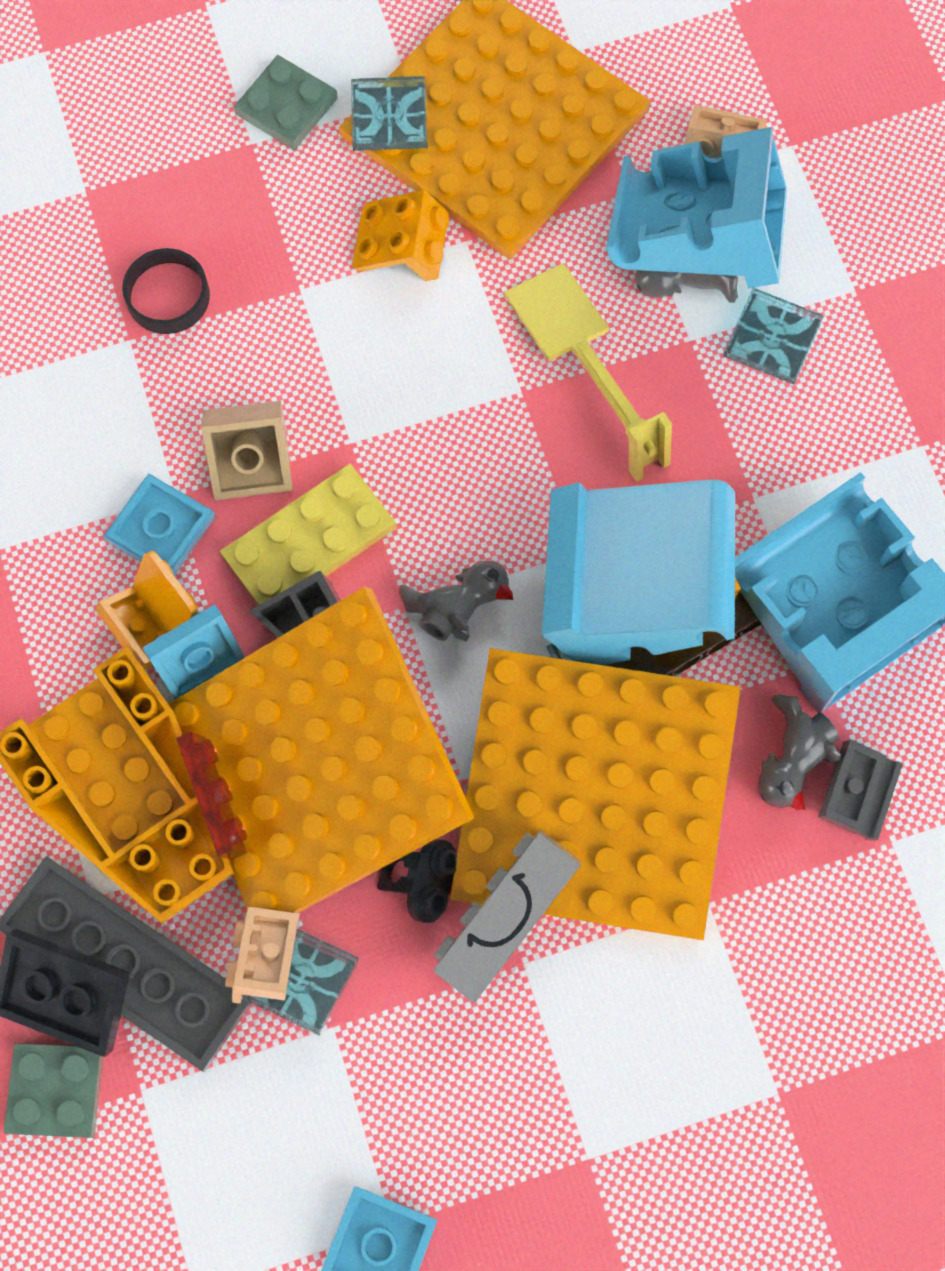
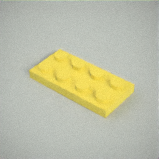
M350 463L220 551V554L259 606L319 570L325 576H328L395 530L397 525Z

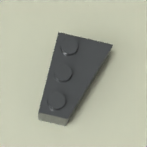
M319 570L249 612L279 638L341 599L332 582Z

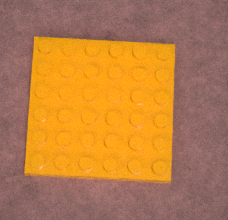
M463 0L378 86H424L426 147L359 150L415 191L426 190L449 212L450 217L511 260L650 110L651 101L509 1ZM353 112L339 126L340 136L355 146Z
M362 587L168 703L176 715L246 908L249 906L299 913L474 819V815L372 588Z
M489 648L466 800L474 815V819L466 822L461 827L457 867L454 873L450 900L468 903L476 901L482 905L491 893L485 886L500 867L508 871L518 858L512 851L523 836L528 832L534 837L538 830L541 829L581 860V866L543 915L704 941L741 687Z

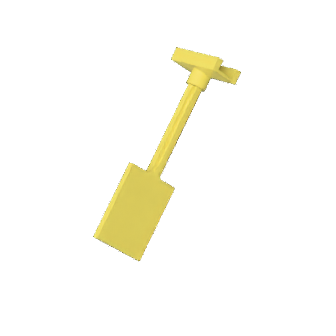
M562 263L505 291V298L548 362L572 351L626 428L625 433L628 436L629 472L635 481L642 480L643 467L656 460L660 462L663 468L669 466L671 462V421L664 412L648 420L641 419L588 342L608 333L609 326L566 265Z

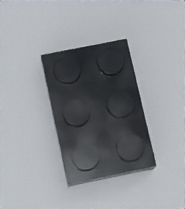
M14 929L6 934L0 964V1016L106 1057L114 1049L130 972Z

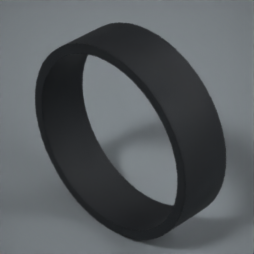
M161 248L141 255L130 265L123 279V297L131 316L141 327L154 333L174 334L192 327L202 318L209 304L210 290L202 266L193 256L178 249ZM175 263L184 265L196 272L202 280V291L196 304L183 315L167 320L152 319L139 313L132 306L131 293L134 284L148 269L160 264Z

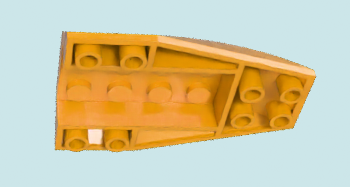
M126 646L92 669L98 677L32 723L28 724L21 717L0 732V764L33 812L160 923L164 924L229 878L234 872L176 715L129 647Z

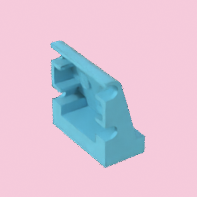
M772 127L723 136L722 156L718 158L707 157L702 151L700 141L654 150L650 165L651 171L648 172L637 170L633 165L631 156H624L606 245L612 263L626 270L745 276L748 289L778 284L780 281L788 190Z
M861 472L735 557V578L741 588L740 592L800 681L801 686L799 690L817 713H822L945 626L944 571L933 558L924 562L917 556L912 547V542L915 539L914 535L882 497L876 502L869 498L863 488V482L866 477Z
M710 479L587 490L578 482L551 490L542 635L572 661L608 665L630 660L631 647H643L653 655L701 646L703 645V632L706 631L720 633L726 640L734 639L735 491L729 484L720 480Z

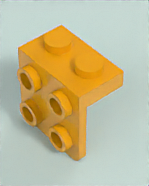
M426 190L367 202L361 212L352 266L359 272L405 263L425 281L438 279L443 260L446 229L449 225V212Z
M153 550L143 555L132 587L99 601L95 610L123 648L129 647L144 670L153 667V664L143 650V647L198 614L197 604L192 594L183 589L173 576L170 565L165 560H161Z

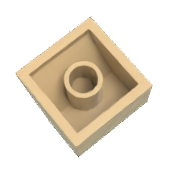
M282 401L203 410L201 430L214 501L293 491Z

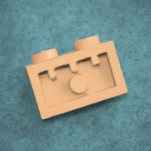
M694 105L685 144L700 141L702 151L707 157L718 158L722 156L723 136L765 128L767 120Z
M247 907L245 922L237 921L234 932L233 947L240 948L238 961L229 960L225 987L233 988L232 1003L241 1004L242 995L285 1000L298 926V913Z

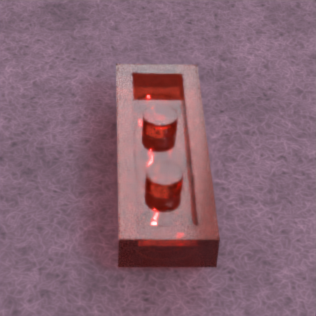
M192 731L177 737L176 741L217 856L233 860L247 854L243 841L247 840V834L241 820L237 816L234 817L229 802L233 800L232 792L227 781L223 777L220 778L215 763L219 761V757L214 744L210 739H206V737Z

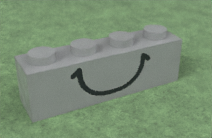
M541 829L538 830L534 837L528 832L523 836L512 851L518 857L508 871L503 867L497 870L485 886L491 891L482 905L476 901L470 905L459 920L465 926L455 939L448 935L433 954L439 960L433 972L473 1003L478 1000L581 866L580 859Z

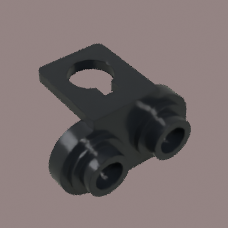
M435 839L424 845L420 852H411L382 868L377 889L384 892L406 894L407 910L415 921L422 923L435 922L445 912L448 905L447 898L457 868V852L454 846L447 840ZM399 861H403L404 867L408 868L407 876H401L398 881L393 883L391 879L392 870Z

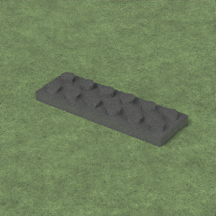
M45 856L0 918V931L5 935L14 929H18L129 971L130 976L121 1015L204 1073L253 1003L245 998L246 995H242L241 1004L232 1003L233 988L225 987L226 978L48 856Z

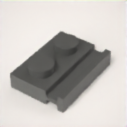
M849 739L843 741L840 750V760L836 762L818 818L853 834L866 837L865 839L868 841H876L879 839L903 763L886 758V755Z

